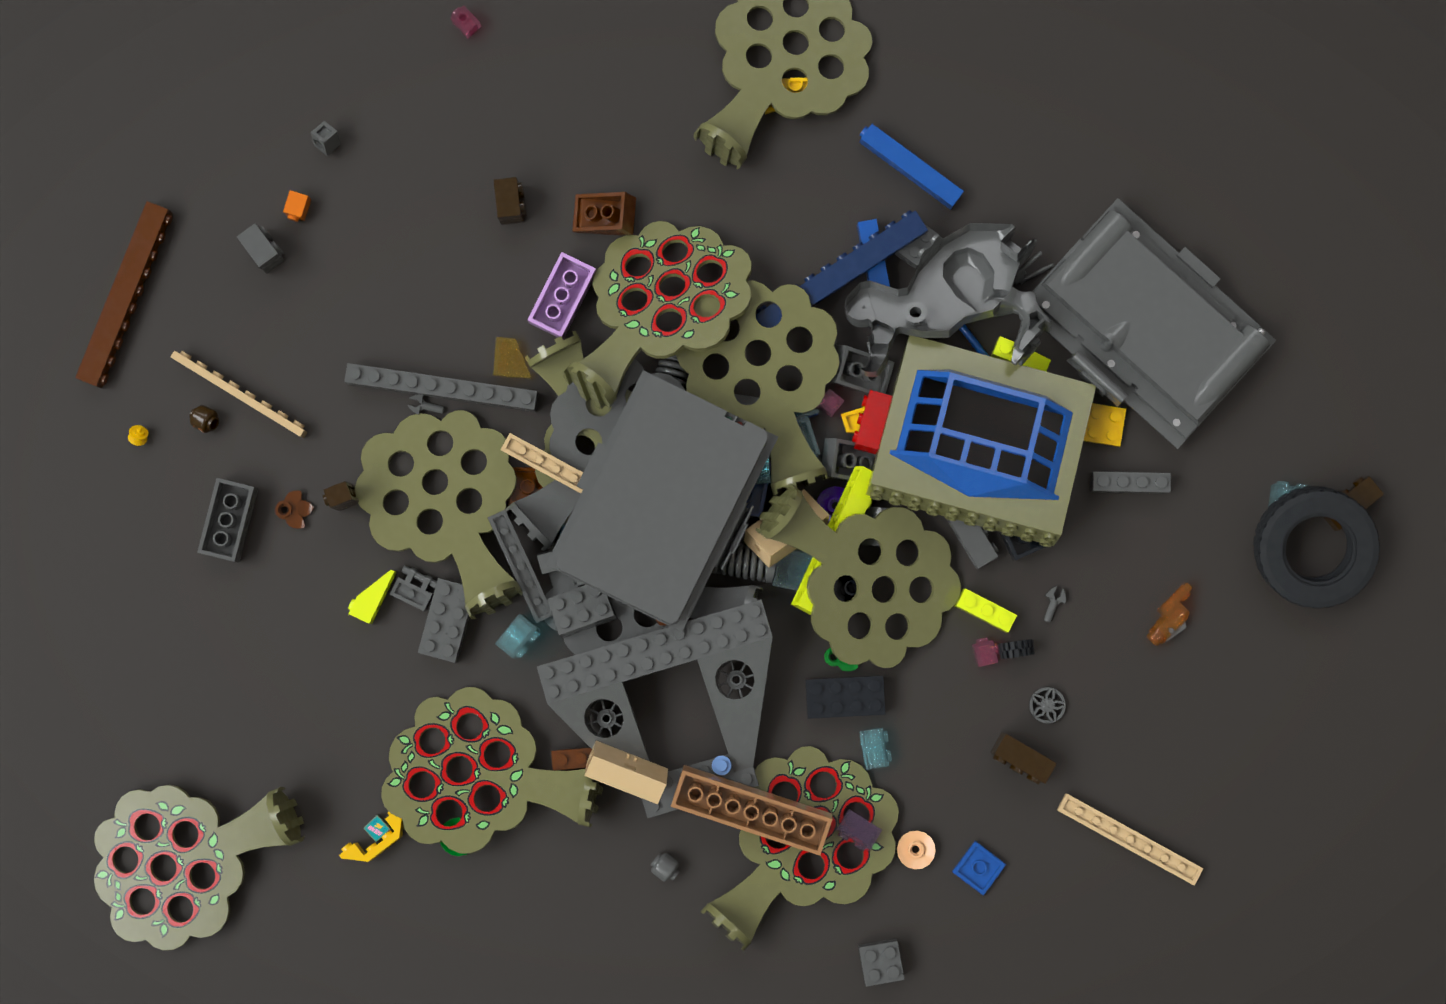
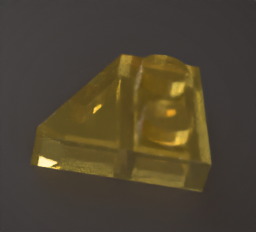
M496 337L493 376L530 379V373L527 370L516 339Z

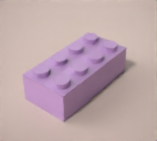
M561 252L527 320L529 324L556 337L561 336L564 340L593 282V276L597 271L596 268Z

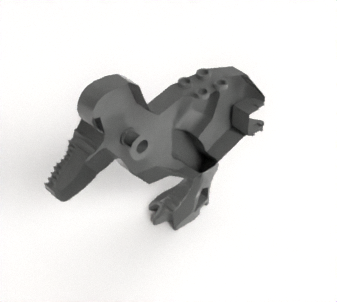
M969 223L945 238L938 234L932 237L930 241L932 245L928 249L923 247L918 253L920 261L907 288L895 289L870 280L860 282L845 299L844 308L847 320L856 327H871L872 334L868 336L867 342L869 361L866 367L861 368L862 374L866 377H877L887 366L889 350L898 334L920 338H949L964 324L1009 314H1017L1021 320L1020 329L1018 330L1019 334L1013 346L1011 362L1014 365L1019 364L1022 366L1041 344L1039 337L1044 331L1049 334L1052 320L1043 313L1038 305L1034 292H1022L1013 287L1018 268L1030 256L1037 240L1033 238L1023 248H1020L1010 240L1016 228L1012 224ZM913 314H920L919 317H912Z

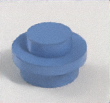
M717 756L712 762V769L718 775H725L731 770V761L726 756Z

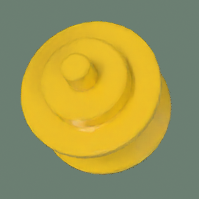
M141 425L132 426L129 429L128 441L136 446L144 445L147 442L149 432Z

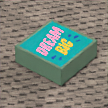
M376 815L363 829L377 842L391 828L379 815Z

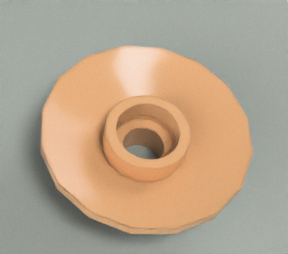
M918 830L909 831L904 834L897 845V854L901 863L911 869H923L928 866L934 859L936 852L932 838L925 832ZM913 846L919 847L917 853L912 851Z

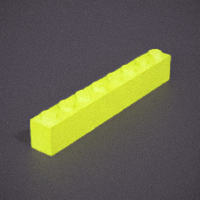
M864 466L854 467L851 477L827 525L836 532L838 525L846 517L853 514H865L866 510L871 506L872 499L869 495H866L872 473L868 468ZM813 557L791 605L811 615L813 604L808 598L807 582L812 571L821 565Z

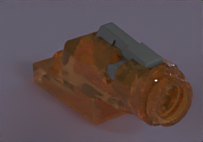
M1183 583L1157 609L1163 617L1160 616L1146 635L1155 646L1169 641L1186 628L1185 621L1188 619L1190 612L1179 601L1184 602L1191 595L1189 591L1192 587L1188 583Z

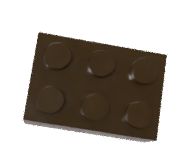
M1002 732L990 752L994 755L993 759L1004 765L1006 762L1011 764L1010 769L1021 775L1023 772L1028 774L1026 778L1038 785L1040 782L1046 784L1057 764Z

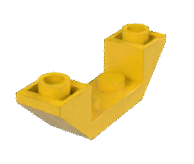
M388 812L389 816L385 820L394 830L393 833L390 830L381 837L383 841L378 845L373 843L366 849L367 853L364 852L358 842L353 845L350 842L341 849L343 852L339 855L340 858L366 862L372 861L402 837L404 826L402 818Z

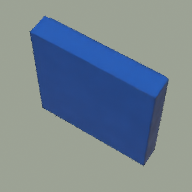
M974 841L952 872L980 894L984 895L1006 864Z

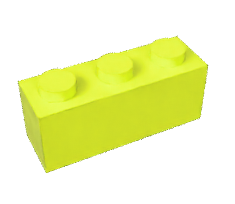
M966 588L962 590L955 604V607L1005 633L1009 632L1017 617L1016 614Z

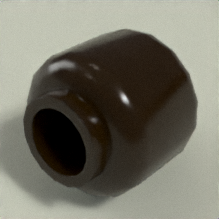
M200 405L190 412V424L193 428L203 433H209L217 428L219 418L215 410L205 405Z

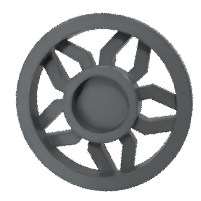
M1050 687L1038 689L1033 693L1029 701V709L1032 716L1042 723L1058 721L1063 716L1066 708L1063 695L1058 690ZM1048 690L1045 698L1042 695H1038V693ZM1052 691V698H1048L1049 693ZM1055 693L1060 697L1061 701H1054ZM1035 697H1039L1042 700L1038 702ZM1033 701L1039 705L1035 711L1033 710ZM1055 703H1060L1062 706L1055 707ZM1041 709L1042 713L1036 715L1038 710ZM1054 709H1061L1060 714L1056 717V712L1054 711ZM1051 712L1053 713V719L1049 716ZM1046 713V717L1049 720H1042L1039 717Z

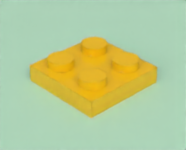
M1092 403L1084 441L1120 447L1126 409Z

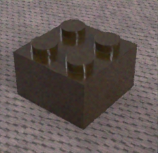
M517 177L494 179L497 217L501 225L524 222L523 217L527 216L524 201L521 200V198H525L522 182H518Z

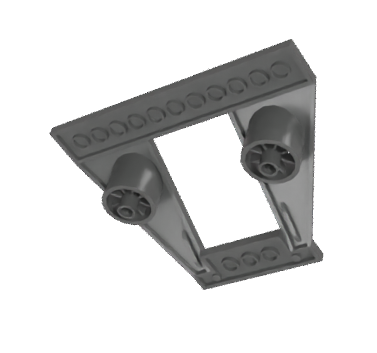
M762 599L687 621L682 632L672 627H667L537 666L547 704L591 749L595 741H599L650 761L623 682L697 660L728 754L723 756L730 759L731 770L725 775L716 774L712 769V762L715 758L689 765V767L750 787L759 786L754 762L773 635ZM733 661L744 662L740 671L735 670ZM731 663L732 672L727 674L722 671L725 665ZM746 665L750 667L753 674L745 676L743 670ZM720 672L728 676L727 682L719 684ZM735 676H738L740 678L739 683L733 682ZM754 676L753 687L746 684V678ZM728 684L731 689L725 695L720 686ZM744 685L752 689L745 697H743L741 691ZM733 689L739 690L741 699L729 697ZM604 700L614 702L611 709H606ZM601 701L603 710L597 712L593 707ZM616 705L622 711V713L617 715L613 712ZM591 711L598 715L596 721L590 722ZM606 715L610 717L609 721L604 720ZM623 715L622 725L617 723V717ZM598 723L601 726L598 733L593 730L591 724ZM614 724L621 727L616 735H613L611 728ZM604 728H609L611 737L606 738L600 736ZM683 767L668 772L667 785L658 804L642 799L647 818L678 810L671 807V803Z

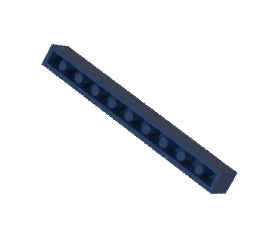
M909 210L901 216L902 220L899 222L892 221L886 225V230L882 233L875 232L868 237L870 240L865 244L860 242L852 248L853 252L848 255L846 252L836 258L837 262L833 265L830 263L826 264L816 276L813 273L804 279L805 283L799 287L808 294L811 307L929 232L916 210L914 212ZM775 303L768 307L764 305L756 310V320L763 327L771 328L778 325L781 321V310Z

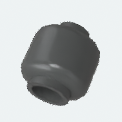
M659 853L650 864L652 866L651 872L663 882L669 879L673 881L680 872L677 870L679 862L668 853Z

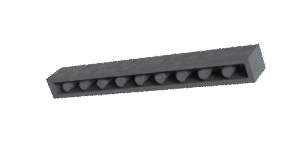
M347 363L344 381L346 384L415 395L420 394L428 397L536 412L539 397L538 391L350 363Z

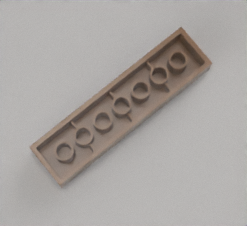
M686 765L683 766L671 803L673 808L819 856L821 855L832 822V813Z

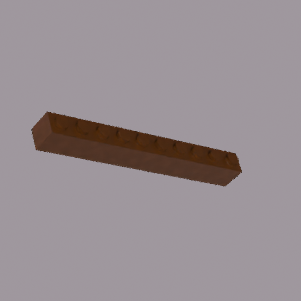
M146 201L76 374V379L102 388L107 383L108 371L110 367H113L116 357H114L116 351L121 348L123 343L122 336L129 329V319L131 314H134L137 309L136 302L138 297H141L143 294L145 279H148L151 274L150 267L152 262L156 261L158 257L157 250L159 245L164 242L166 227L170 226L173 216L170 210Z

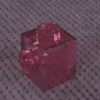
M464 5L461 8H456L451 14L452 24L467 39L481 27L479 20Z
M829 389L825 392L821 403L817 407L832 418L844 403V400Z
M987 637L976 639L977 643L972 644L977 667L998 663L997 654H999V648L997 643H994L993 640L988 641Z

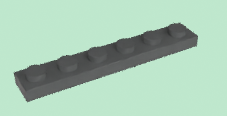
M503 510L487 517L510 569L523 592L522 595L535 623L551 617L552 613L548 601L507 512Z

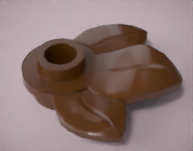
M298 490L289 492L284 500L278 502L275 507V513L279 518L285 519L290 527L301 529L305 527L303 517L308 516L314 510V507L309 502L301 500L302 492ZM287 506L288 512L284 514L282 508Z

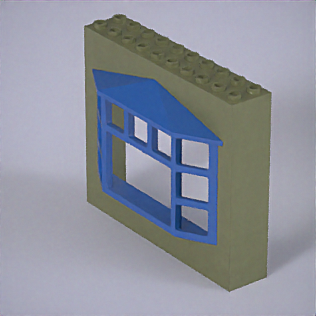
M909 335L904 347L866 495H869L874 500H887L892 505H905L914 511L923 510L932 516H945L950 521L960 520L968 526L978 525L987 531H1000L1005 536H1018L1023 541L1040 542L1039 544L1045 547L1054 546L1062 535L1096 386ZM924 378L947 383L942 399L919 397ZM955 385L1037 408L1028 450L943 428L942 425L952 386ZM917 404L941 406L936 425L912 424ZM1044 410L1063 415L1059 435L1040 425ZM910 431L934 433L929 452L905 451ZM1038 433L1057 442L1053 462L1034 453ZM941 434L964 440L959 461L936 454ZM971 443L995 449L990 469L966 462ZM1001 451L1025 457L1021 477L997 471ZM1031 460H1035L1051 469L1046 489L1027 479Z

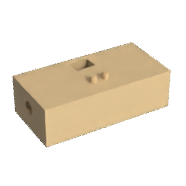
M803 489L802 493L808 504L818 517L828 525L829 514ZM759 520L745 530L744 542L770 568L796 550V548L779 541L766 539L756 531V528L760 529L762 523Z
M595 741L587 760L585 776L658 804L667 785L668 768Z

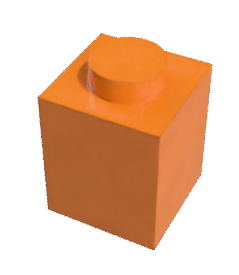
M290 190L283 213L288 216L287 219L298 222L299 219L305 221L311 198Z

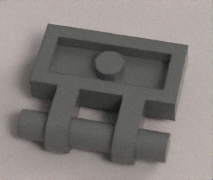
M404 565L401 572L406 574L407 577L405 580L397 578L390 595L425 611L433 596L427 589L429 586L435 588L437 581L430 575L426 576L418 572V569L414 567L409 568ZM416 579L422 582L421 588L412 584V580Z

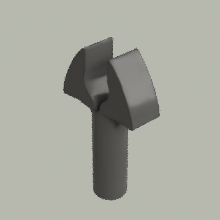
M418 394L409 398L417 400L421 404L417 407L408 405L415 414L419 415L422 410L444 413V406L425 402L423 399L424 395Z
M1057 586L1051 588L1045 594V597H1048L1050 600L1044 617V621L1048 623L1052 621L1057 604L1061 602L1066 603L1064 589L1061 590L1060 596L1055 600L1054 592Z

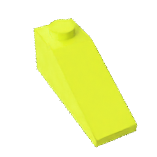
M1000 336L996 341L991 357L1011 362L1014 342ZM1034 352L1023 365L1047 371L1051 360Z
M394 570L388 571L359 594L356 599H352L348 607L350 610L349 615L366 623L373 624L397 572Z

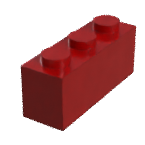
M873 390L869 391L868 396L864 395L861 405L865 407L864 412L859 413L857 424H860L859 431H854L852 442H855L854 449L877 454L892 399L891 395Z

